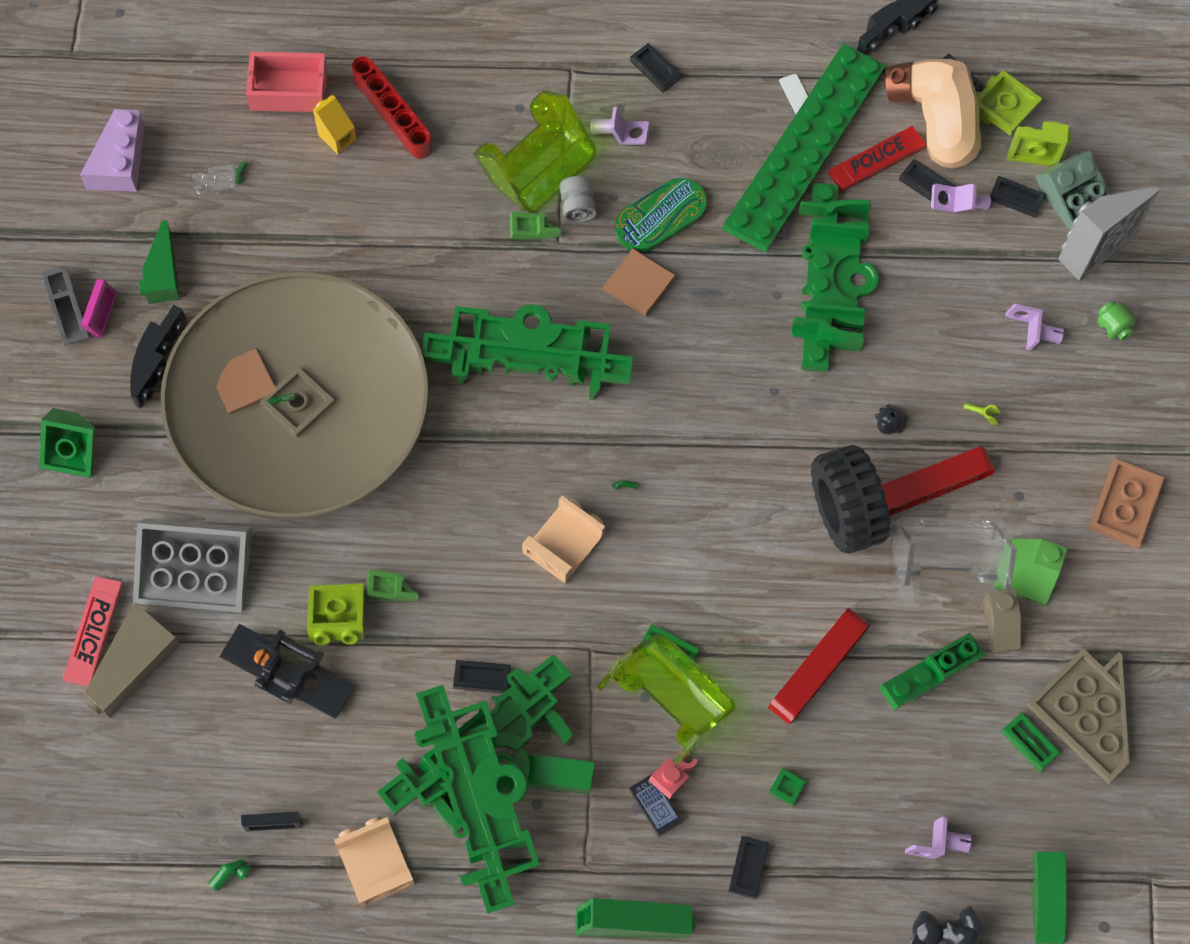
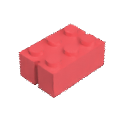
M250 52L246 90L250 111L314 112L313 109L321 100L326 99L325 89L327 88L328 68L325 53Z

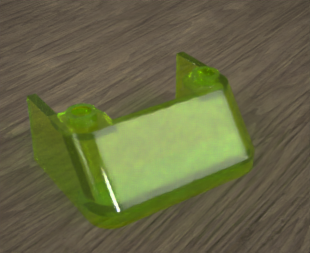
M654 634L619 657L597 686L600 690H603L616 681L621 689L626 692L636 693L643 689L680 725V728L676 731V738L683 749L673 761L676 765L698 750L729 718L736 708L734 700L671 639L663 634Z

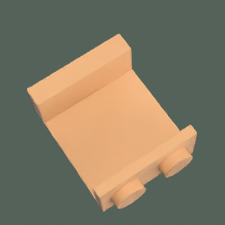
M561 496L559 507L534 538L528 536L523 542V553L566 584L604 537V523L598 516L594 514L589 515L583 511L582 506L574 499L570 498L568 500Z
M381 817L373 818L365 823V827L356 831L355 828L347 829L339 834V838L334 840L361 908L415 885L387 817L381 819Z

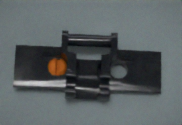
M241 624L237 626L219 656L220 658L255 676L257 679L254 686L282 701L291 704L296 699L334 719L337 718L355 685L319 666L324 652L320 650L316 652L286 636V632L281 629L272 641ZM280 645L310 660L311 663L308 667L303 665L297 667L281 658V654L278 653L281 648ZM310 677L316 678L320 683L317 690L307 691L303 686L306 679Z

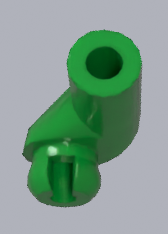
M241 859L223 864L208 884L215 891H220L230 877L237 875L241 880L246 879L251 874L252 869L247 865L246 861Z

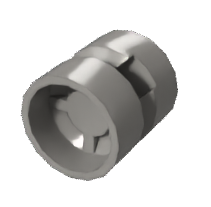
M573 176L563 180L560 183L561 200L565 202L562 206L564 219L570 223H584L593 219L596 216L595 201L592 198L593 186L590 178Z

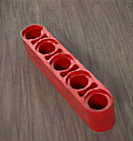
M360 56L355 58L352 62V74L355 85L414 158L423 159L428 157L432 151L431 137L428 129L369 57ZM419 141L424 142V143H422V144H416V142H419Z
M980 446L882 484L886 495V502L889 506V516L991 476L995 473L996 469L985 447Z
M847 608L774 697L768 709L790 726L862 638L871 624L852 609Z

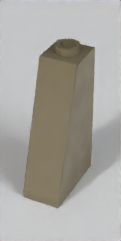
M137 603L128 612L84 692L90 700L87 705L98 715L103 712L110 718L179 646L177 639Z

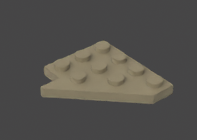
M1083 648L1026 706L1109 784L1129 764L1122 654L1118 652L1103 667Z

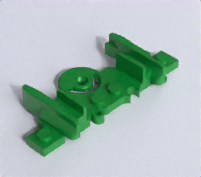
M555 654L531 671L529 676H526L520 668L514 669L507 676V681L512 687L500 696H491V700L496 706L490 711L498 735L491 738L494 749L506 747L516 752L514 757L504 752L496 753L498 761L512 762L519 765L525 771L527 778L530 772V761L523 747L532 739L534 729L542 721L560 739L564 748L573 741L570 729L564 720L553 710L558 701L552 693L572 678V674ZM482 708L478 709V713L458 728L460 738L473 728L487 723ZM433 748L422 756V761L418 765L424 774L421 778H418L406 761L401 758L396 764L400 774L377 791L378 796L394 816L418 799L425 808L433 807L442 822L452 832L456 824H463L462 820L455 817L454 812L443 800L449 795L447 789L440 786V783H444L449 779V772L446 769L435 770L438 761ZM509 776L501 777L497 783L498 789L502 793L511 792L514 788L513 779ZM462 827L457 829V833L461 832Z

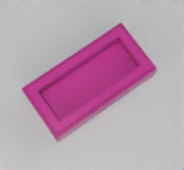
M101 279L96 280L81 322V326L96 338H102L118 294L110 284Z

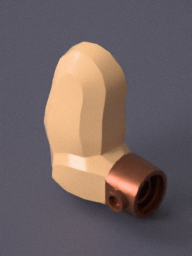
M928 59L888 66L886 71V92L889 102L922 103L923 114L927 123V152L930 159L941 167L952 169L965 166L975 159L981 149L979 102L971 73L963 62L952 59Z

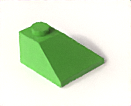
M1010 539L994 588L998 590L1016 589L1018 597L1046 606L1061 571L1068 548L1043 539Z

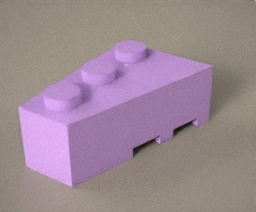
M114 109L80 174L86 190L137 192L145 130L140 110Z

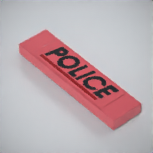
M95 576L63 677L65 682L82 686L89 685L100 662L123 587L122 582Z

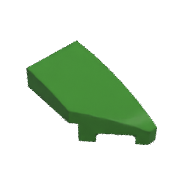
M542 211L539 215L522 212H511L510 215L511 239L554 238L560 236L561 229L555 228L545 219L546 215Z
M368 571L366 599L414 602L418 600L419 595L408 586L401 573L397 575L396 573L384 571Z

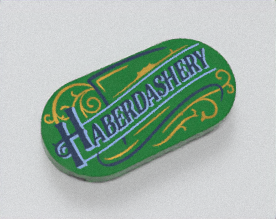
M686 178L672 179L625 207L618 214L615 221V235L618 242L628 250L634 249L639 252H648L657 248L697 223L703 217L707 203L704 190L699 184Z

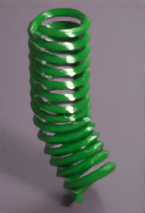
M246 160L241 161L236 170L238 172L235 174L237 184L243 182L242 174L248 165Z
M292 392L285 394V396L283 394V396L270 397L268 402L270 405L296 398Z
M618 480L611 484V486L615 490L620 487L636 488L637 490L638 484L630 480Z

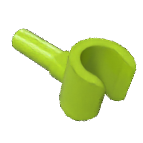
M966 402L964 404V409L983 415L991 425L998 424V421L992 417L993 414L1002 415L995 405H988L984 408Z

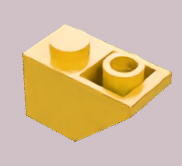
M333 94L316 105L313 111L318 135L339 154L357 140L355 127Z

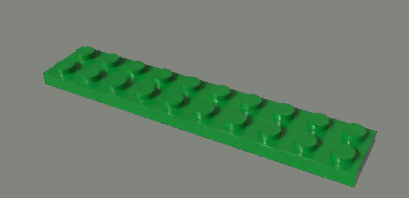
M842 44L724 222L722 230L765 253L768 252L882 76L886 65Z

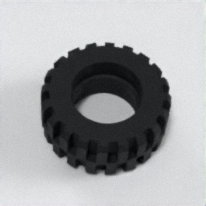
M849 445L816 456L811 464L812 487L814 488V496L819 507V513L823 519V524L827 528L828 535L834 541L836 548H839L841 552L850 554L884 543L891 532L890 511L886 502L885 491L881 485L882 482L877 475L874 464L870 461L869 455L865 453L863 448Z

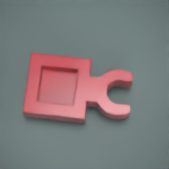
M685 749L678 752L674 762L668 758L649 779L669 799L688 780L689 776L686 773L692 771L698 761L695 758L691 763H685L682 759L686 753Z

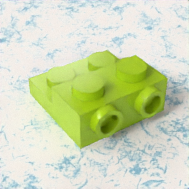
M1004 70L996 77L994 75L991 76L981 93L979 91L976 92L979 102V120L987 126H990L991 123L995 124L1010 136L1042 101L1040 96Z
M1044 121L1041 129H1035L1030 126H1018L1008 150L1007 160L1048 167L1059 163L1060 158H1065L1067 146H1070L1072 141V131H1069V125L1056 121Z
M364 583L309 586L307 617L309 642L324 646L329 644L330 641L355 644L358 640H364Z

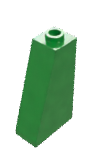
M592 898L576 907L575 936L683 939L692 935L696 919L695 915L692 914V905Z

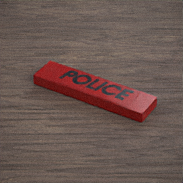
M910 126L829 169L828 174L834 183L838 185L842 193L925 149L926 143L914 127Z

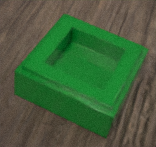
M782 768L768 794L793 807L807 781Z

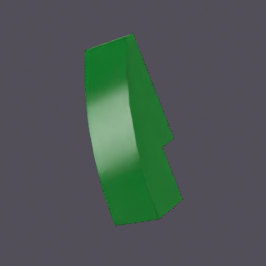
M528 755L530 761L528 787L560 793L563 790L590 795L595 767L594 762Z
M1036 852L1032 855L1033 885L1031 886L1035 944H1064L1066 929L1065 852Z

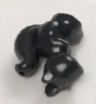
M971 906L961 910L960 919L954 921L946 920L943 924L933 914L921 911L913 924V937L910 939L909 944H939L941 942L945 944H982L981 938L986 935V932Z

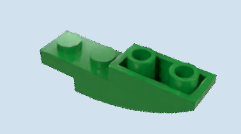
M968 633L932 653L924 661L883 683L879 689L895 711L909 702H915L982 659L986 654L971 633Z

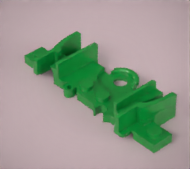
M813 183L811 202H801L798 214L818 216L812 217L809 244L805 245L802 250L803 259L809 261L807 265L806 286L802 288L801 294L809 295L811 300L801 302L800 307L805 311L804 318L794 317L791 326L792 337L804 338L801 370L827 372L829 349L861 351L865 336L862 334L866 309L857 307V298L872 294L879 283L878 272L869 262L859 264L860 243L866 244L870 230L867 217L871 201L858 199L837 201L838 185ZM837 217L862 219V221L839 224L837 223ZM854 274H861L865 278V284L855 286L851 283L850 278ZM835 327L855 328L856 333L843 331Z
M535 304L525 305L518 309L514 314V319L489 316V310L455 306L451 335L424 332L421 350L424 361L453 364L452 374L458 377V382L462 385L469 375V370L477 371L478 375H482L483 368H487L492 373L493 367L496 364H503L505 366L506 375L511 371L540 374L542 371H545V378L550 382L555 381L558 378V372H560L563 377L570 378L569 385L571 386L574 383L584 384L585 372H588V376L591 377L589 400H594V397L599 393L601 382L630 385L633 362L632 356L607 354L611 324L577 320L576 326L550 323L552 320L550 313L545 308ZM461 314L474 315V338L460 336ZM529 316H535L539 319L540 324L535 329H529L524 324L525 319ZM591 329L605 330L603 344L599 353L586 351Z
M444 685L416 693L426 724V728L417 730L414 733L416 744L421 748L432 745L438 761L435 770L446 769L449 772V779L444 783H440V786L447 789L455 817L463 822V824L458 823L453 827V834L457 838H464L467 835L464 845L470 864L484 860L486 865L485 867L459 875L460 880L465 886L477 883L487 914L513 906L515 904L506 877L540 865L529 830L527 828L520 829L513 807L514 803L517 801L521 802L527 794V775L515 763L499 764L491 738L498 735L486 700L452 711ZM482 708L487 723L473 728L460 738L456 721L468 713ZM503 776H509L514 781V788L509 793H502L498 789V780ZM459 827H462L464 830L462 834L457 833ZM528 847L531 856L530 860L514 864H501L497 850Z

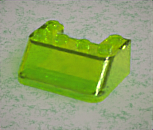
M542 90L530 104V113L537 126L509 152L503 155L496 144L488 142L481 145L473 153L492 185L520 209L529 213L538 212L560 192V183L563 180L577 176L596 156V146L567 96L547 90Z

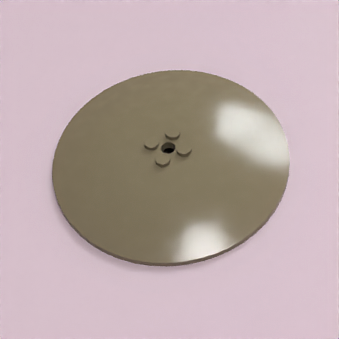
M303 272L281 273L246 282L219 296L202 309L188 324L174 345L166 364L161 388V413L166 435L176 458L190 477L206 492L221 502L243 512L274 519H302L327 515L345 509L374 493L390 480L411 454L424 425L428 404V380L424 358L413 333L402 317L384 300L362 286L330 275ZM256 348L277 391L263 397L257 404L229 414L216 388L219 378L232 358ZM292 392L295 398L301 397L305 400L304 404L298 408L290 405L292 400L270 405L268 402L270 397L283 396V394L285 396V394Z

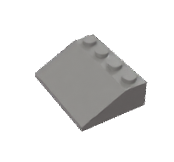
M1154 186L1101 196L1093 203L1091 201L1086 202L1078 211L1080 215L1072 223L1074 227L1067 234L1068 240L1061 246L1062 252L1058 260L1078 280H1081L1134 239L1160 189Z
M149 518L139 521L137 523L133 604L241 613L251 554L252 527Z

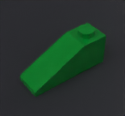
M162 220L142 268L143 280H139L141 296L145 295L149 304L180 300L172 232L168 220Z

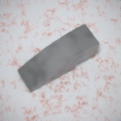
M61 266L40 273L63 345L66 346L89 339L88 331L81 326L83 314L67 266Z

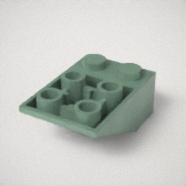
M1090 150L1075 153L1035 175L1042 192L1045 193L1046 200L1070 231L1074 227L1072 223L1080 215L1079 209L1086 202L1091 201L1093 203L1101 196L1110 195Z

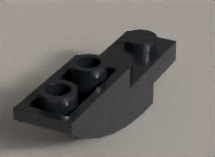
M896 0L881 8L869 17L867 32L859 38L857 51L867 55L870 51L875 52L885 38H891L898 30L903 35L910 29L915 30L925 16H931L936 12L939 7V0Z
M175 305L172 306L160 325L150 321L138 344L130 378L131 398L138 408H141L144 402L150 400L153 395V388L158 381L163 380L167 364L163 355H167L170 352L173 340L186 327L187 320L183 309Z

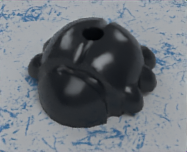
M887 404L885 408H880V413L875 415L879 431L887 435L896 432L901 433V428L906 427L905 421L908 420V417L901 410L890 404Z

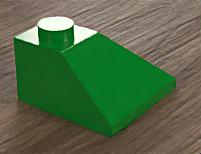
M52 408L41 419L39 468L91 478L95 427L77 412Z

